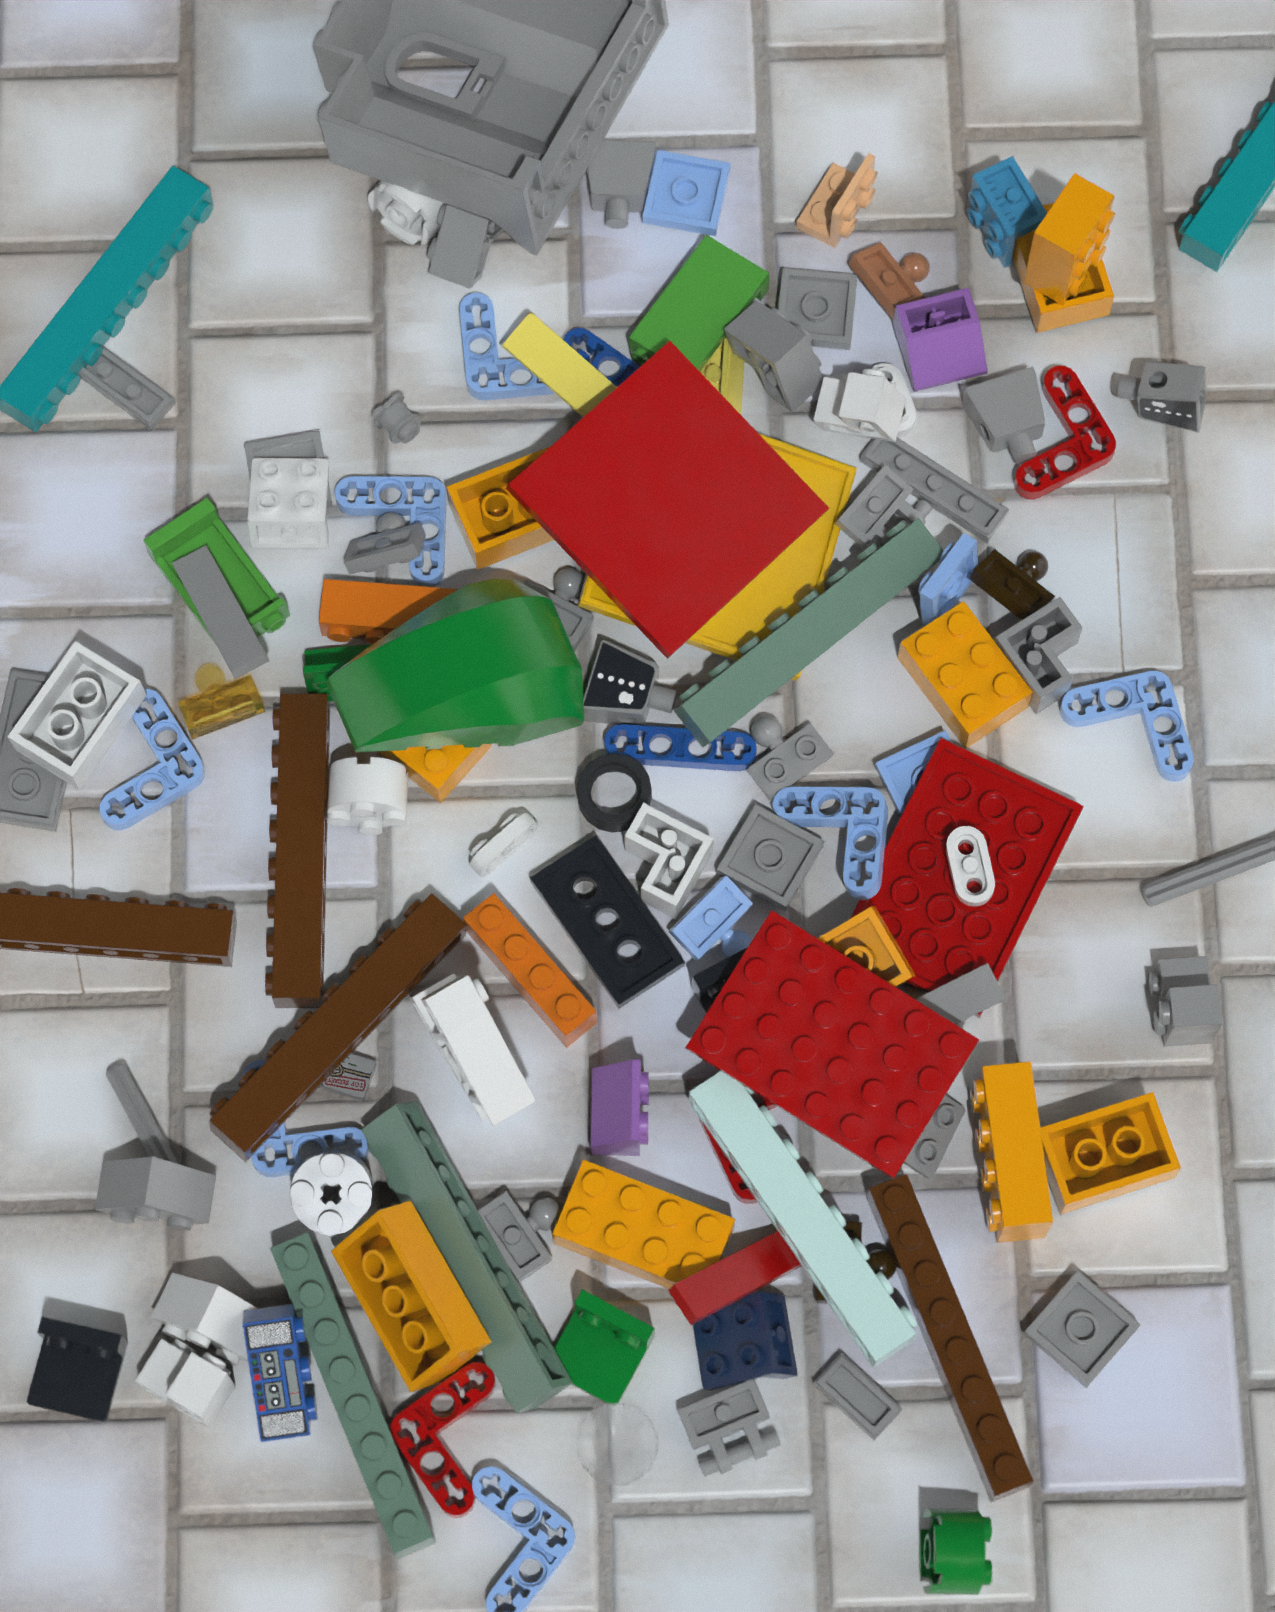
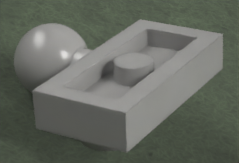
M396 512L383 514L377 521L376 530L378 534L350 541L343 562L349 575L362 571L366 573L373 572L381 566L396 562L408 563L419 557L426 537L421 523L407 526L405 519Z
M572 568L561 570L554 579L556 591L554 594L525 580L523 584L552 600L575 652L594 620L593 614L568 602L569 599H574L581 594L584 585L582 574Z
M762 716L753 723L751 735L758 745L769 747L771 752L750 766L747 772L771 802L778 791L786 787H792L829 760L834 753L811 723L784 742L781 738L782 726L780 722L774 717Z
M506 1191L478 1210L518 1283L552 1261V1256L535 1231L538 1229L549 1231L555 1228L562 1212L560 1205L555 1200L543 1198L536 1201L530 1210V1216L525 1219Z

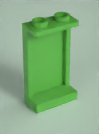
M706 235L629 336L632 358L642 366L666 343L671 341L701 371L726 338L724 328L744 312L755 298L761 301L769 291V272Z
M208 497L144 539L148 555L211 639L212 637L172 565V562L205 545L209 549L257 638L265 632L273 633L285 624L286 618L290 616L287 603L282 597L279 598L219 519L217 510Z

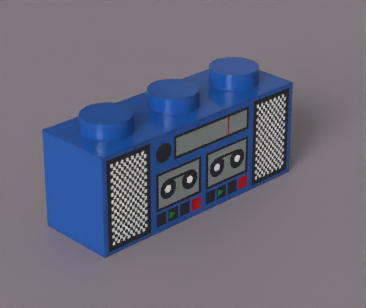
M293 1304L244 1311L242 1325L260 1442L310 1435L311 1421L318 1420L315 1395L307 1396L305 1381H312L309 1356L301 1357L299 1342L306 1341L303 1316L295 1317Z

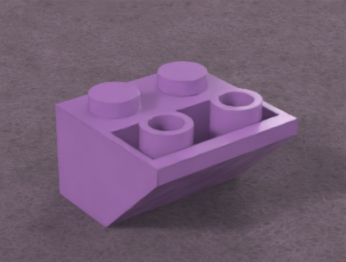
M969 288L895 306L893 327L914 392L987 374L988 370L980 320Z
M632 1059L592 1068L591 1155L640 1156V1145H648V1112H641V1105H649V1072H641V1060Z

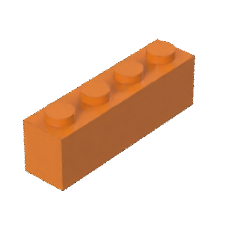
M324 579L319 615L321 634L336 642L350 641V638L366 639L368 643L374 644L415 615L458 589Z
M495 893L463 917V921L467 924L466 932L566 1048L597 1024V1011Z

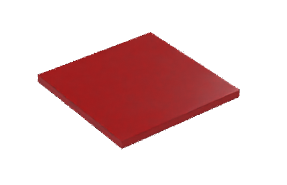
M671 341L666 343L505 488L667 659L829 509L820 497Z

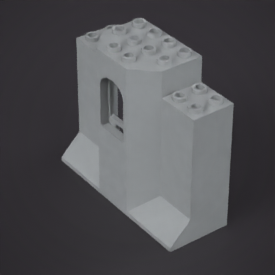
M339 0L335 3L331 18L325 28L318 31L314 40V50L316 51L326 90L333 93L329 101H325L322 104L318 113V121L330 160L334 164L491 219L530 254L537 256L668 28L665 0ZM428 51L475 66V69L457 99L403 81L397 75L400 66L413 54ZM480 78L487 79L480 93L473 91Z

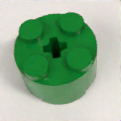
M927 1508L923 1513L922 1519H930L929 1528L920 1529L919 1536L920 1577H929L930 1585L923 1586L924 1592L926 1594L978 1595L982 1585H990L992 1581L991 1560L986 1559L985 1542L991 1541L992 1536L990 1517H982L980 1511L975 1509Z

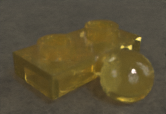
M207 664L198 669L195 674V685L202 693L178 702L192 740L265 712L251 675L225 684V674L217 665Z

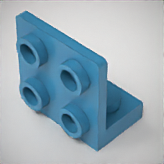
M1013 156L972 175L971 191L968 193L970 199L969 208H967L968 218L975 229L981 228L986 237L985 245L990 256L993 259L998 258L1004 268L1012 264L1015 239L1036 230L1047 214Z

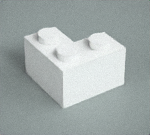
M863 369L862 374L849 372L848 375L838 374L837 379L824 377L813 421L824 431L896 442L906 398L895 388L896 385L889 382L885 378L884 373L877 370Z
M645 803L642 804L625 834V850L653 864L641 887V900L643 903L676 919L713 853L714 838Z
M172 1272L151 1318L165 1325L162 1330L163 1333L183 1342L186 1339L206 1349L210 1344L217 1348L214 1354L216 1357L230 1364L237 1365L239 1360L248 1362L242 1325L244 1311L258 1308L219 1285Z
M161 1339L135 1382L144 1391L210 1429L236 1387L229 1377L231 1371L226 1368L227 1365L209 1353L205 1352L201 1358L195 1354L196 1351L178 1339H175L172 1344Z

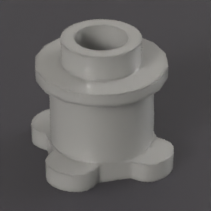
M400 392L394 394L386 403L377 407L372 413V417L375 419L374 425L378 429L384 427L390 433L389 439L393 443H408L420 432L421 417L418 414H412L408 410L407 405L403 401L405 397Z

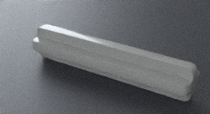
M122 1063L110 1068L106 1072V1077L148 1155L177 1163L126 1066Z

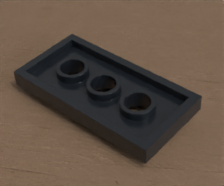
M596 835L530 877L531 884L618 1009L685 966V961ZM589 881L595 885L597 891L589 899H580L574 893L575 886L579 882ZM602 913H612L618 918L619 923L615 929L603 931L598 928L596 919ZM627 944L637 946L641 951L640 958L633 963L622 961L618 956V951L622 946Z

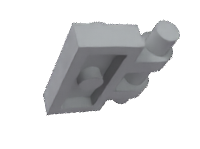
M884 465L835 522V525L863 549L873 538L882 546L889 541V538L886 536L889 530L884 524L894 513L901 520H904L907 525L918 518L925 525V517L931 512L932 507L922 499L914 508L905 500L914 489L887 465Z
M755 1380L743 1382L678 1409V1415L693 1450L709 1444L713 1456L698 1461L704 1477L718 1471L724 1474L733 1470L732 1465L754 1457L755 1460L767 1456L766 1451L781 1445L775 1430L761 1436L758 1432L756 1424L770 1419V1415ZM743 1430L747 1441L726 1450L721 1439Z

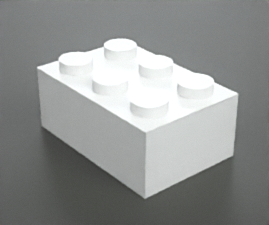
M75 641L7 737L17 752L78 790H81L147 695L140 680Z

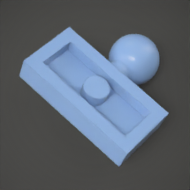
M727 875L722 876L668 932L694 960H699L719 939L722 941V951L728 958L747 948L752 942V938L746 932L734 931L731 926L753 903Z

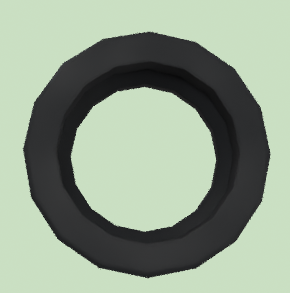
M618 753L601 755L589 762L580 773L577 784L579 810L587 822L599 830L612 833L628 831L642 804L645 803L650 806L652 799L650 777L642 764L630 756ZM619 772L632 778L637 786L638 795L631 809L620 814H609L602 812L596 807L592 801L591 790L593 783L599 776L605 773Z

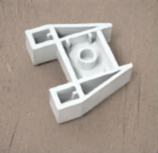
M448 973L408 996L482 1121L489 1119L492 1126L536 1101L484 1004L485 1001L489 1000V997L478 978L471 981L468 975L463 974L456 978L454 973Z

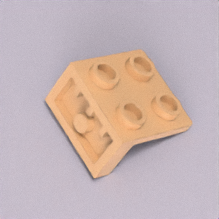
M868 153L856 174L833 163L798 218L796 228L836 248L842 237L848 239L857 223V218H855L860 207L866 209L875 194L876 189L872 188L878 174L874 170L875 156Z

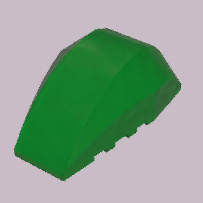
M490 579L463 586L382 637L326 680L328 689L355 752L406 750L407 747L423 746L426 749H441L443 746L464 745V748L480 747L482 744L514 746L575 728L584 723L582 668L551 599L515 579Z

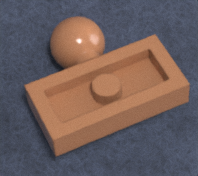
M880 242L852 256L849 262L850 267L893 320L895 306L926 298L914 284L923 281L929 274L930 265L924 255L910 253L902 259L899 265Z

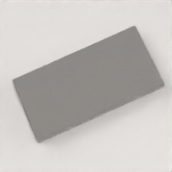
M10 669L0 713V823L56 832L67 782L17 752L7 737L50 675Z

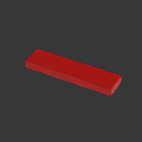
M776 1231L677 1282L668 1292L689 1324L692 1325L802 1267V1265L780 1233Z

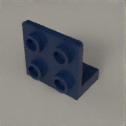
M767 1292L749 1294L693 1324L704 1390H714L762 1377L787 1379L798 1376L785 1295Z

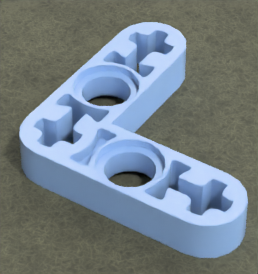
M476 292L465 296L460 303L459 311L468 392L472 397L478 400H496L555 394L544 383H538L539 379L517 359H498L494 308L491 299L483 293ZM473 306H480L482 311V327H474V317L471 313ZM481 338L487 340L491 347L484 354H475L469 348L471 342ZM520 369L526 370L532 375L531 381L522 386L514 384L510 379L511 375ZM499 372H504L505 386L500 387ZM479 375H487V379L490 380L488 381V387H480L479 382H477L479 381Z
M350 476L338 482L334 491L338 508L345 514L382 516L387 512H396L401 516H410V525L416 523L435 525L439 530L438 535L433 540L424 541L420 556L409 562L411 578L419 586L434 587L441 582L445 573L447 506L445 487L441 481L433 477ZM368 488H374V504H369ZM387 488H396L402 495L397 503L389 505L381 501L380 494ZM350 489H357L359 496L356 497L355 502L349 503L346 495H349ZM407 489H412L413 504H408ZM426 490H433L436 497H433L432 503H425L424 497L421 496H425ZM423 551H431V565L434 568L431 569L430 575H423L422 569H420L424 565Z
M1147 671L1074 688L1064 695L1060 706V715L1063 721L1073 727H1084L1140 714L1160 776L1165 780L1178 782L1189 775L1194 762L1193 753L1172 683L1164 673ZM1149 683H1153L1155 688L1162 687L1158 696L1160 707L1154 710L1155 700L1151 692H1144ZM1111 690L1121 691L1126 696L1127 703L1120 708L1111 707L1107 704L1105 695ZM1094 695H1098V707L1101 712L1096 711L1097 704L1087 706L1083 715H1078L1076 710H1069L1072 707L1073 700H1078L1080 705H1088L1093 703ZM1159 717L1169 718L1175 725V731L1169 735H1161L1154 729L1153 722ZM1177 740L1180 743H1175L1173 751L1177 760H1184L1180 770H1175L1173 765H1166L1170 757L1168 745Z
M144 689L147 696L143 701H147L149 705L154 704L152 707L158 722L152 725L148 715L144 711L140 712L141 706L137 708L132 719L158 759L159 764L108 793L102 799L99 809L104 823L113 830H124L194 790L204 779L205 770L200 757L162 697L152 689ZM170 730L177 734V741L172 747L161 748L156 744V738L162 731ZM181 754L188 767L194 766L192 768V777L187 778L184 774L179 775L181 773L180 768L174 757ZM149 782H158L163 786L161 796L155 800L145 799L141 795L143 786ZM132 792L135 793L138 803L142 806L139 809H136L134 802L130 804L132 800L129 794ZM118 803L120 807H125V816L119 819L117 815H111L113 813L111 808L113 804Z
M786 787L777 792L772 802L775 814L797 827L847 828L843 880L846 889L852 897L859 900H866L875 896L882 884L888 806L883 794L876 788ZM835 799L841 803L840 809L833 815H824L820 812V807L826 800ZM795 800L798 806L793 808V813H787L785 807H789L790 801ZM809 800H812V814H809L807 808H810ZM848 800H851L854 806L850 807L852 814H849ZM869 801H874L876 807L871 809V813L864 814L862 808L867 807ZM870 835L876 838L875 846L869 851L862 852L855 848L856 841L862 836ZM860 863L866 864L865 869L869 878L864 881V886H857L855 881L861 877Z
M267 1060L251 1062L244 1070L243 1076L252 1068L258 1071ZM284 1123L251 1156V1159L259 1174L265 1177H281L295 1174V1171L302 1162V1159L299 1157V1150L301 1146L308 1142L319 1144L323 1150L328 1149L326 1144L328 1139H333V1147H341L346 1145V1138L353 1137L356 1144H362V1147L355 1149V1155L363 1162L369 1154V1149L367 1146L368 1141L363 1132L355 1127L287 1135L286 1124ZM292 1144V1156L295 1165L288 1166L289 1160L287 1157L275 1159V1166L267 1167L265 1161H259L260 1157L266 1156V1149L273 1148L277 1155L288 1154L285 1146Z
M488 1466L479 1470L473 1478L472 1489L475 1498L526 1538L528 1543L489 1592L486 1598V1608L488 1612H496L498 1605L494 1600L498 1595L506 1598L513 1590L511 1585L506 1584L509 1578L512 1577L520 1588L530 1591L526 1598H523L521 1593L518 1592L512 1601L513 1606L516 1608L514 1612H525L571 1552L575 1544V1533L573 1527L566 1519L507 1473L497 1467ZM496 1476L500 1478L498 1486L504 1493L508 1495L511 1488L518 1492L508 1499L505 1509L502 1511L497 1507L503 1502L499 1496L492 1492L487 1497L482 1495L484 1491L481 1483L482 1479L492 1480ZM522 1500L531 1502L536 1509L533 1520L525 1524L515 1521L512 1517L513 1506ZM544 1513L551 1517L545 1521V1525L550 1529L557 1531L562 1527L566 1530L564 1533V1539L567 1541L566 1545L556 1544L551 1548L547 1545L549 1542L548 1535L541 1529H539L537 1536H533L530 1533L539 1525ZM528 1559L538 1561L543 1567L541 1578L533 1583H527L519 1576L520 1565Z

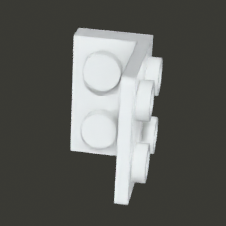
M254 458L252 460L248 507V528L252 548H328L329 530L326 514L329 480L328 459Z

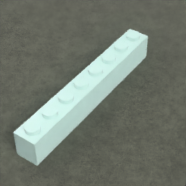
M718 1072L689 1091V1104L874 1369L914 1342L916 1337L914 1328L917 1327L915 1319L904 1305L898 1308L890 1296L893 1293V1289L886 1277L881 1272L875 1274L866 1262L870 1259V1256L863 1244L857 1238L851 1241L843 1229L846 1226V1222L839 1210L833 1204L828 1207L819 1194L823 1192V1189L816 1177L810 1171L805 1174L796 1162L800 1159L797 1150L789 1139L781 1140L773 1129L777 1124L770 1111L764 1105L761 1107L756 1105L750 1096L754 1093L752 1090L725 1073Z

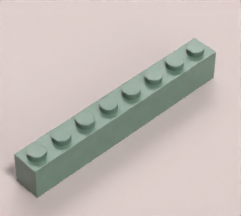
M919 518L909 525L904 520L899 522L886 533V536L889 538L888 542L880 548L875 543L870 545L856 556L860 564L849 571L846 566L842 567L827 579L831 586L822 594H819L816 589L797 603L801 607L799 612L791 618L785 612L768 626L772 633L765 639L760 641L756 635L738 649L742 657L732 665L727 659L708 673L712 678L709 683L702 688L698 683H695L678 697L682 704L673 711L701 747L716 739L940 561L944 550Z
M418 1102L393 1105L361 1129L368 1141V1149L377 1158L386 1174L388 1186L397 1194L400 1202L411 1201L489 1336L491 1343L482 1349L483 1359L486 1365L493 1370L501 1384L504 1398L513 1406L516 1413L538 1408L573 1384Z
M304 1233L271 1247L270 1250L291 1302L294 1305L298 1317L303 1316L307 1341L395 1557L398 1560L435 1544L429 1525L309 1233Z

